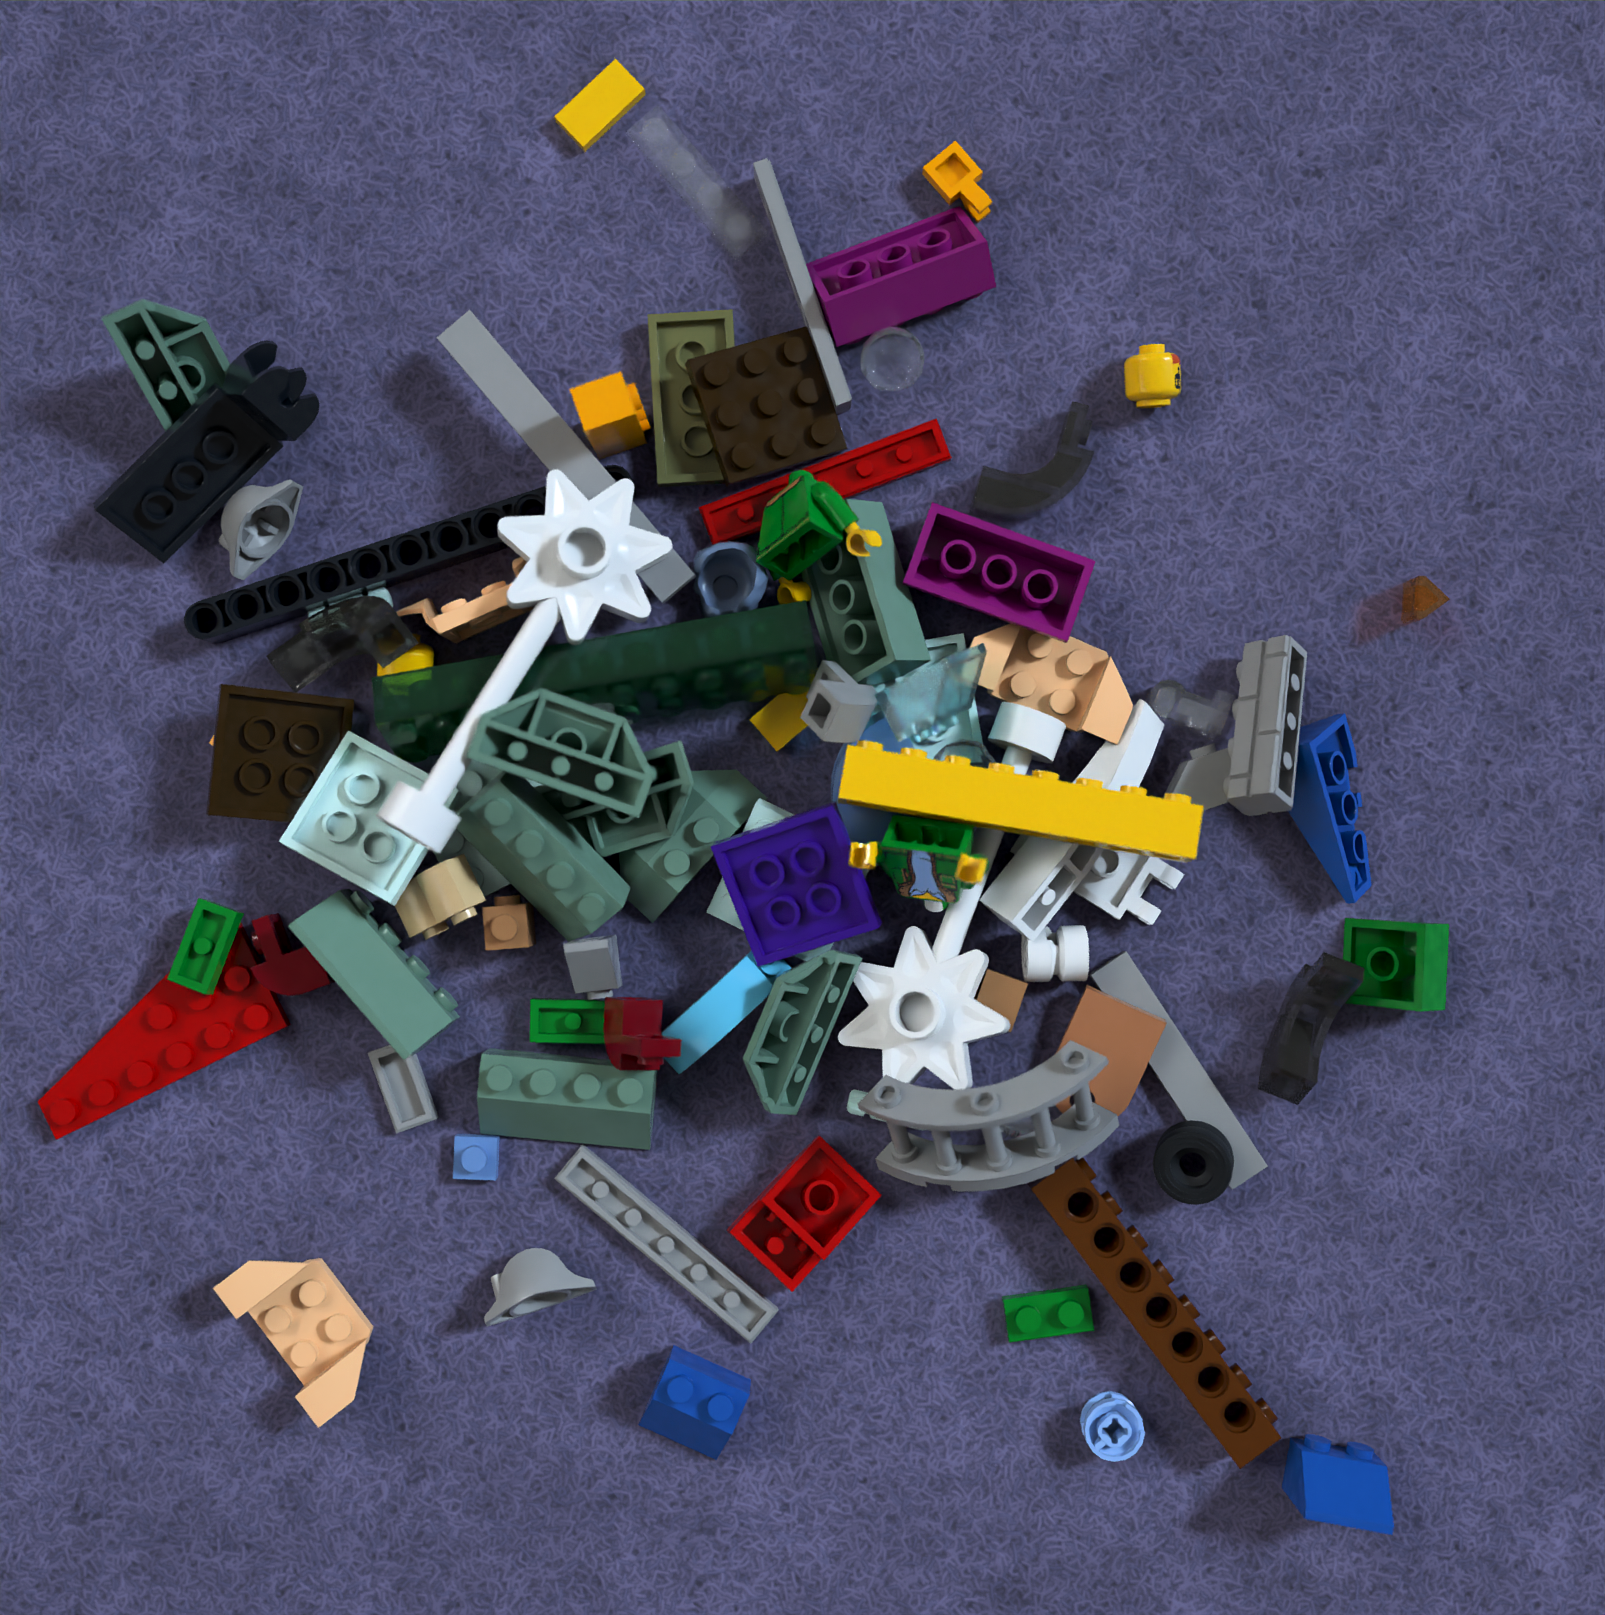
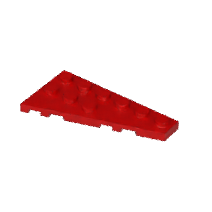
M242 923L239 925L213 995H206L167 980L168 973L37 1101L56 1140L291 1025L276 993L264 987L251 971L250 967L261 964Z

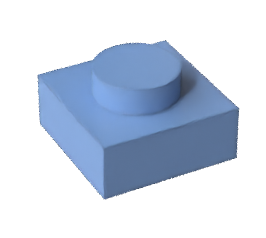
M456 1134L454 1139L453 1179L496 1181L498 1178L500 1135Z

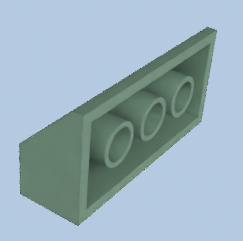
M846 499V503L859 519L856 523L859 528L878 532L882 539V545L880 547H872L864 541L865 549L869 552L870 557L852 555L846 546L848 534L844 532L843 541L803 570L801 575L803 581L811 589V599L809 602L827 661L837 662L858 684L872 686L900 678L931 661L909 587L903 585L905 574L883 503Z
M502 771L455 812L461 818L456 829L568 942L592 934L624 907L631 887L525 778Z
M350 889L339 890L295 919L288 927L400 1057L405 1060L422 1051L460 1018L454 1010L458 1007V1004L446 989L440 987L437 990L426 978L430 971L417 956L412 955L409 958L399 947V944L402 942L399 934L388 923L380 925L373 917L371 912L374 910V906L363 893L358 890L354 893Z
M489 1048L481 1053L477 1090L480 1134L650 1150L658 1070L620 1071L613 1066L609 1059Z

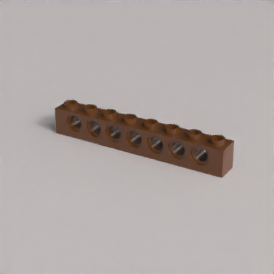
M1083 1157L1079 1160L1071 1158L1055 1166V1173L1027 1183L1237 1466L1241 1469L1280 1440L1282 1437L1272 1425L1278 1420L1274 1412L1262 1397L1255 1402L1246 1391L1252 1385L1250 1380L1237 1363L1230 1367L1220 1356V1354L1226 1351V1348L1211 1328L1203 1333L1194 1320L1200 1316V1313L1185 1294L1179 1298L1176 1297L1168 1286L1175 1280L1161 1261L1158 1259L1151 1263L1143 1253V1250L1149 1245L1133 1224L1126 1229L1117 1218V1215L1123 1212V1210L1108 1190L1100 1195L1091 1181L1097 1175ZM1074 1193H1087L1088 1202L1083 1209L1078 1211L1068 1209V1200ZM1102 1227L1113 1228L1114 1234L1110 1242L1104 1245L1094 1243V1235L1097 1230ZM1132 1261L1139 1263V1271L1133 1278H1120V1270L1124 1264ZM1157 1296L1165 1298L1164 1306L1159 1312H1146V1305L1150 1299ZM1183 1331L1190 1332V1340L1185 1346L1180 1348L1172 1347V1341L1176 1334ZM1209 1366L1216 1367V1373L1211 1380L1207 1382L1198 1381L1201 1370ZM1235 1401L1242 1402L1241 1409L1236 1415L1224 1416V1411L1230 1403Z

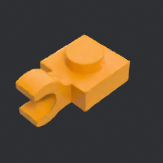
M956 140L923 167L922 175L949 206L960 198L966 210L977 223L991 213L989 206L992 204V200L976 184L982 179L983 171Z

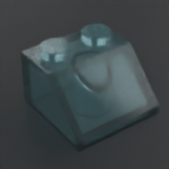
M983 643L944 657L874 694L897 742L914 736L916 742L919 743L960 723L957 715L972 707L987 653Z

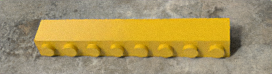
M858 740L856 746L847 745L838 796V803L940 821L971 824L975 827L1184 863L1196 859L1203 805L1191 804V797L1187 795L1165 793L1164 799L1146 796L1147 789L1136 786L1123 785L1120 786V791L1103 789L1102 781L1089 778H1077L1076 784L1058 781L1059 774L1041 770L1032 771V776L1014 773V766L1001 763H989L988 769L970 766L971 760L960 756L945 755L944 761L928 759L926 758V751L914 748H901L900 754L883 751V744L873 741Z

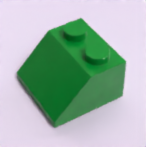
M1345 918L1341 1003L1421 1012L1445 1010L1449 924Z

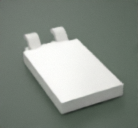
M1020 834L1010 852L1015 855L1030 836ZM1104 849L1073 892L1117 920H1120L1124 912L1128 911L1144 923L1153 925L1161 910L1140 898L1152 878L1172 890L1173 888L1176 889L1185 874L1159 858Z

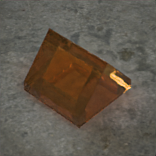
M1417 576L1403 583L1401 621H1403V624H1411L1422 620L1450 599L1426 576Z

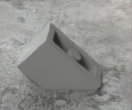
M1212 743L1190 750L1192 759L1179 764L1165 793L1190 796L1191 804L1203 805V811L1228 803L1223 789L1224 780L1227 776H1230L1231 768L1228 748L1216 750L1215 744Z
M616 935L576 939L563 944L575 994L587 992L588 1000L612 997V989L622 986Z

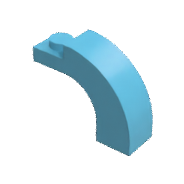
M751 950L715 985L661 1032V1035L681 1039V1057H664V1059L678 1074H681L752 1012L770 994L776 978L783 972L791 969V966L784 959L758 967Z

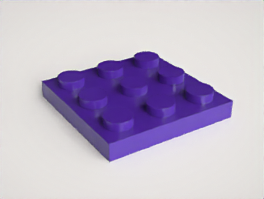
M835 801L714 842L711 846L758 967L878 929L881 926V919L862 870L848 865L851 841Z

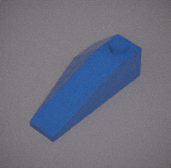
M1342 713L1300 727L1293 808L1288 812L1345 902L1349 904L1355 903L1372 884L1366 835L1361 830H1355L1354 825L1358 816V807H1362L1361 793H1352L1350 791L1348 768L1358 766L1346 715Z

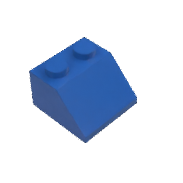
M673 1345L638 1425L717 1460L732 1436L748 1400L751 1379Z
M1306 1434L1304 1440L1290 1437L1282 1489L1304 1519L1393 1535L1394 1522L1388 1469L1383 1461L1373 1453V1448L1358 1442H1347V1447L1331 1445L1329 1439L1314 1434Z

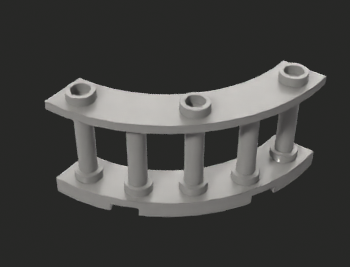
M1072 1040L1055 1055L1034 1069L997 1084L971 1089H931L911 1085L885 1075L858 1103L859 1110L886 1121L892 1141L875 1158L879 1170L919 1186L927 1187L928 1183L951 1185L952 1191L1003 1189L1049 1176L1055 1173V1166L1068 1161L1074 1156L1079 1160L1089 1154L1119 1126L1117 1114L1092 1102L1088 1083L1108 1064L1107 1057ZM1073 1095L1074 1105L1058 1118L1051 1121L1048 1108ZM1029 1116L1032 1117L1034 1131L1003 1141L1000 1125ZM906 1127L931 1130L934 1141L909 1133ZM982 1129L986 1143L982 1145H955L952 1142L949 1131Z

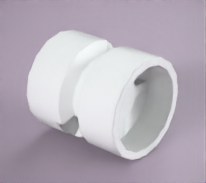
M1084 925L1059 926L1056 932H1051L1049 927L1045 926L1033 942L1021 935L1022 972L1025 982H1049L1053 975H1057L1062 982L1087 980L1089 972V945Z

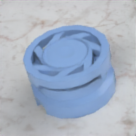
M1112 1391L1098 1393L1090 1398L1082 1408L1080 1417L1082 1434L1092 1452L1100 1458L1113 1462L1126 1460L1136 1454L1143 1444L1145 1435L1143 1419L1132 1401L1123 1394Z

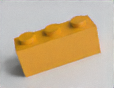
M621 371L570 389L584 432L599 460L647 443L643 431L651 428L635 383L626 385Z

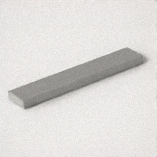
M767 158L754 162V179L804 324L808 328L836 415L849 411L852 397L773 167Z
M1127 951L1119 953L1089 973L1100 991L1166 1020L1167 1024L1148 1065L1185 1121L1194 1120L1208 1123L1220 1130L1229 1141L1234 1155L1232 1178L1228 1185L1229 1188L1233 1190L1268 1167Z
M584 1144L581 1145L554 1178L750 1344L778 1312L776 1305Z

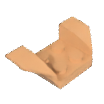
M522 557L512 561V568L516 578L527 564ZM499 581L481 590L483 596L470 602H466V599L462 598L441 607L442 614L438 615L432 599L426 598L391 613L390 616L391 618H400L404 615L422 613L425 622L431 628L456 644L533 610V607L520 609L509 607L507 604V591L512 583L507 585L505 581Z
M1012 623L974 637L958 674L959 677L988 689L987 693L996 699L1038 710L1063 722L1067 730L1078 733L1086 731L1118 745L1133 709L1132 701L1111 656L1108 657L1106 651L1069 636L1068 642L1064 643Z
M322 1258L310 1259L304 1262L248 1261L213 1288L236 1320L248 1311L304 1385L295 1398L318 1428L354 1400L365 1347L369 1342L373 1325Z

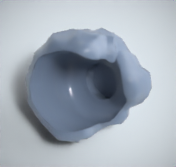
M738 541L720 542L706 547L696 554L693 567L696 577L693 589L700 596V608L703 615L709 620L719 622L738 615L749 616L758 607V602L766 591L768 574L764 566L756 563L757 550L754 546Z

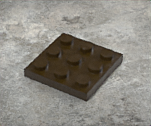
M807 326L691 358L685 363L726 487L825 458L847 449Z
M220 684L206 815L291 822L348 731L351 732L354 700Z

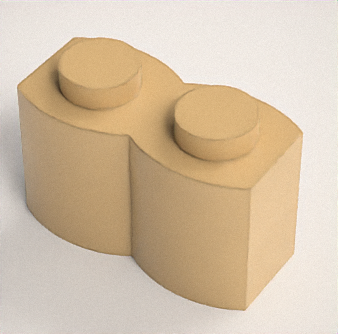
M461 854L445 860L411 878L395 908L409 937L411 938L422 933L425 940L449 930L446 923L449 920H452L453 925H457L478 915L475 907L485 902L486 899L465 855Z

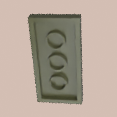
M733 309L647 314L658 487L725 483L685 363L688 359L735 346Z

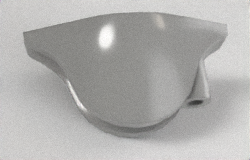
M286 480L269 487L249 485L239 489L228 500L221 518L222 534L219 538V543L229 551L230 572L234 577L245 580L284 544L294 526L303 486L292 480Z
M542 1248L526 1249L512 1257L502 1273L490 1278L496 1301L485 1314L484 1321L487 1327L560 1304L597 1290L592 1279L575 1275L569 1271L559 1257L551 1251Z

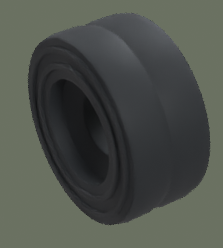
M1183 1121L1171 1126L1160 1137L1153 1158V1170L1160 1187L1173 1199L1192 1205L1211 1202L1227 1189L1232 1178L1234 1166L1233 1150L1227 1138L1216 1127L1202 1121ZM1189 1152L1198 1153L1205 1159L1206 1167L1199 1172H1190L1183 1167L1181 1163L1182 1156Z

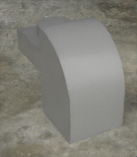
M822 660L806 695L808 701L800 718L822 741L854 743L860 740L879 696L871 685L858 684L837 662Z

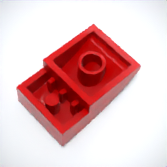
M818 1135L780 1172L726 1231L788 1290L793 1292L821 1259L825 1260L881 1197V1194Z

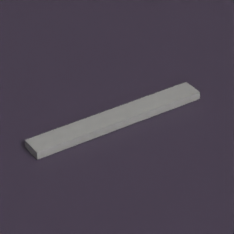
M471 310L467 311L437 337L444 348L549 471L560 470L588 500H591L616 483L613 477ZM632 501L629 526L661 535ZM673 548L666 559L637 574L662 604L696 577Z

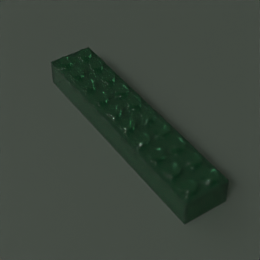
M806 600L585 639L579 645H571L568 642L543 647L509 702L542 688L626 718L629 724H634L643 718L659 715L662 717H674L680 715L683 711L699 708L714 710L732 702L744 700L747 702H759L768 696L777 694H803L809 691L818 671ZM505 654L372 677L375 725L395 756L407 762H421L429 756L442 754Z

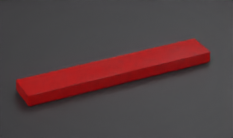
M936 418L800 470L810 472L818 482L824 481L829 483L846 500L951 461V455ZM791 473L698 507L712 545L720 542H734L761 532L763 513L767 502L788 486V479Z

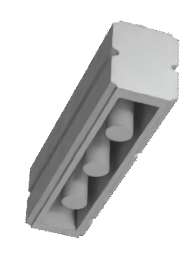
M1283 635L1268 638V641L1259 640L1245 643L1243 660L1237 664L1236 673L1240 683L1239 696L1232 704V713L1236 721L1234 737H1231L1228 742L1231 768L1230 776H1227L1224 780L1223 789L1227 801L1244 815L1267 814L1268 811L1272 813L1291 811L1293 808L1307 651L1291 636Z

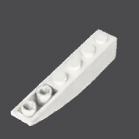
M1139 699L1131 711L1118 745L1106 741L1077 778L1102 781L1103 789L1120 791V786L1123 785L1139 787L1151 762L1164 723L1145 701ZM1030 836L979 900L1001 921L1033 942L1084 879L1104 849Z

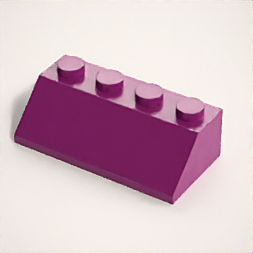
M960 206L806 264L830 336L836 347L844 344L858 343L865 336L884 329H895L907 320L923 314L937 313L947 305L963 299L977 298L984 291L996 287L988 242Z
M932 502L903 585L1067 643L1096 561Z

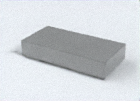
M391 1045L368 1053L396 1134L439 1118L417 1054L403 1060Z

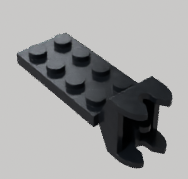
M260 341L248 347L230 364L223 387L221 388L217 383H214L93 503L94 510L162 563H165L234 493L241 489L283 447L282 441H296L314 422L319 411V400L315 393L300 396L307 380L304 369L300 367L288 370L283 366L270 367L275 362L278 347L273 341Z

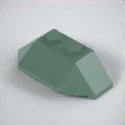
M141 299L101 317L165 431L214 383H217L221 388L223 387L230 363L206 318L146 299Z
M542 688L481 714L466 756L486 765L638 818L654 778V774L626 718Z
M677 741L643 752L654 774V778L639 818L545 785L534 788L601 857H605L675 836L694 781L682 741Z
M738 770L691 771L694 785L675 836L619 852L620 877L631 887L627 900L652 923L714 857L711 849L712 844L734 836L748 821L758 799L761 798L765 801L768 799Z
M829 950L783 972L776 978L743 1057L744 1064L762 1105L769 1113L797 1115L863 959L862 957L852 953Z

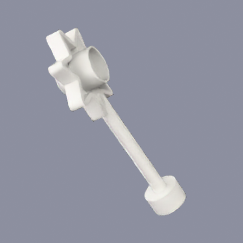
M552 470L547 475L545 515L504 517L499 520V538L527 562L507 591V604L513 609L535 607L420 790L418 791L398 781L376 815L381 821L420 845L440 854L461 821V818L444 807V804L472 759L466 756L481 714L509 702L559 620H561L567 641L571 645H579L583 642L600 609L636 623H643L648 619L651 607L637 574L666 559L672 549V542L668 537L629 526L634 493V484L631 480L627 478L621 479L591 500H588L560 470Z
M1002 702L988 740L1006 750L1001 764L1014 766V773L1026 775L1031 759L1044 763H1053L1066 725L1060 720L1038 710L1015 703ZM977 827L973 840L972 855L982 854L986 856L989 861V869L983 876L981 884H976L972 889H963L960 901L955 904L949 903L933 946L924 930L911 926L905 931L894 968L864 962L860 963L853 982L869 1006L839 1032L838 1040L844 1046L882 1050L883 1077L888 1075L912 1085L928 1069L955 1090L970 1089L973 1080L968 1043L1004 1034L1010 1028V1022L1007 1018L974 999L989 964L988 955L980 950H972L959 955L1004 831Z

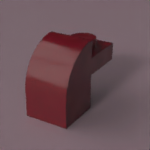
M279 913L265 915L251 921L254 927V931L251 932L254 947L260 955L264 954L266 962L250 968L255 978L264 987L282 995H299L336 982L306 947L293 951Z
M605 997L604 1041L608 1057L616 1069L620 1071L660 1070V1065L664 1064V1057H681V1039L661 1035L663 1000L647 997Z

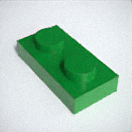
M198 898L167 980L206 995H213L244 913L207 899Z
M530 999V1042L605 1044V999Z
M1087 1285L1002 1296L1009 1343L1094 1331Z

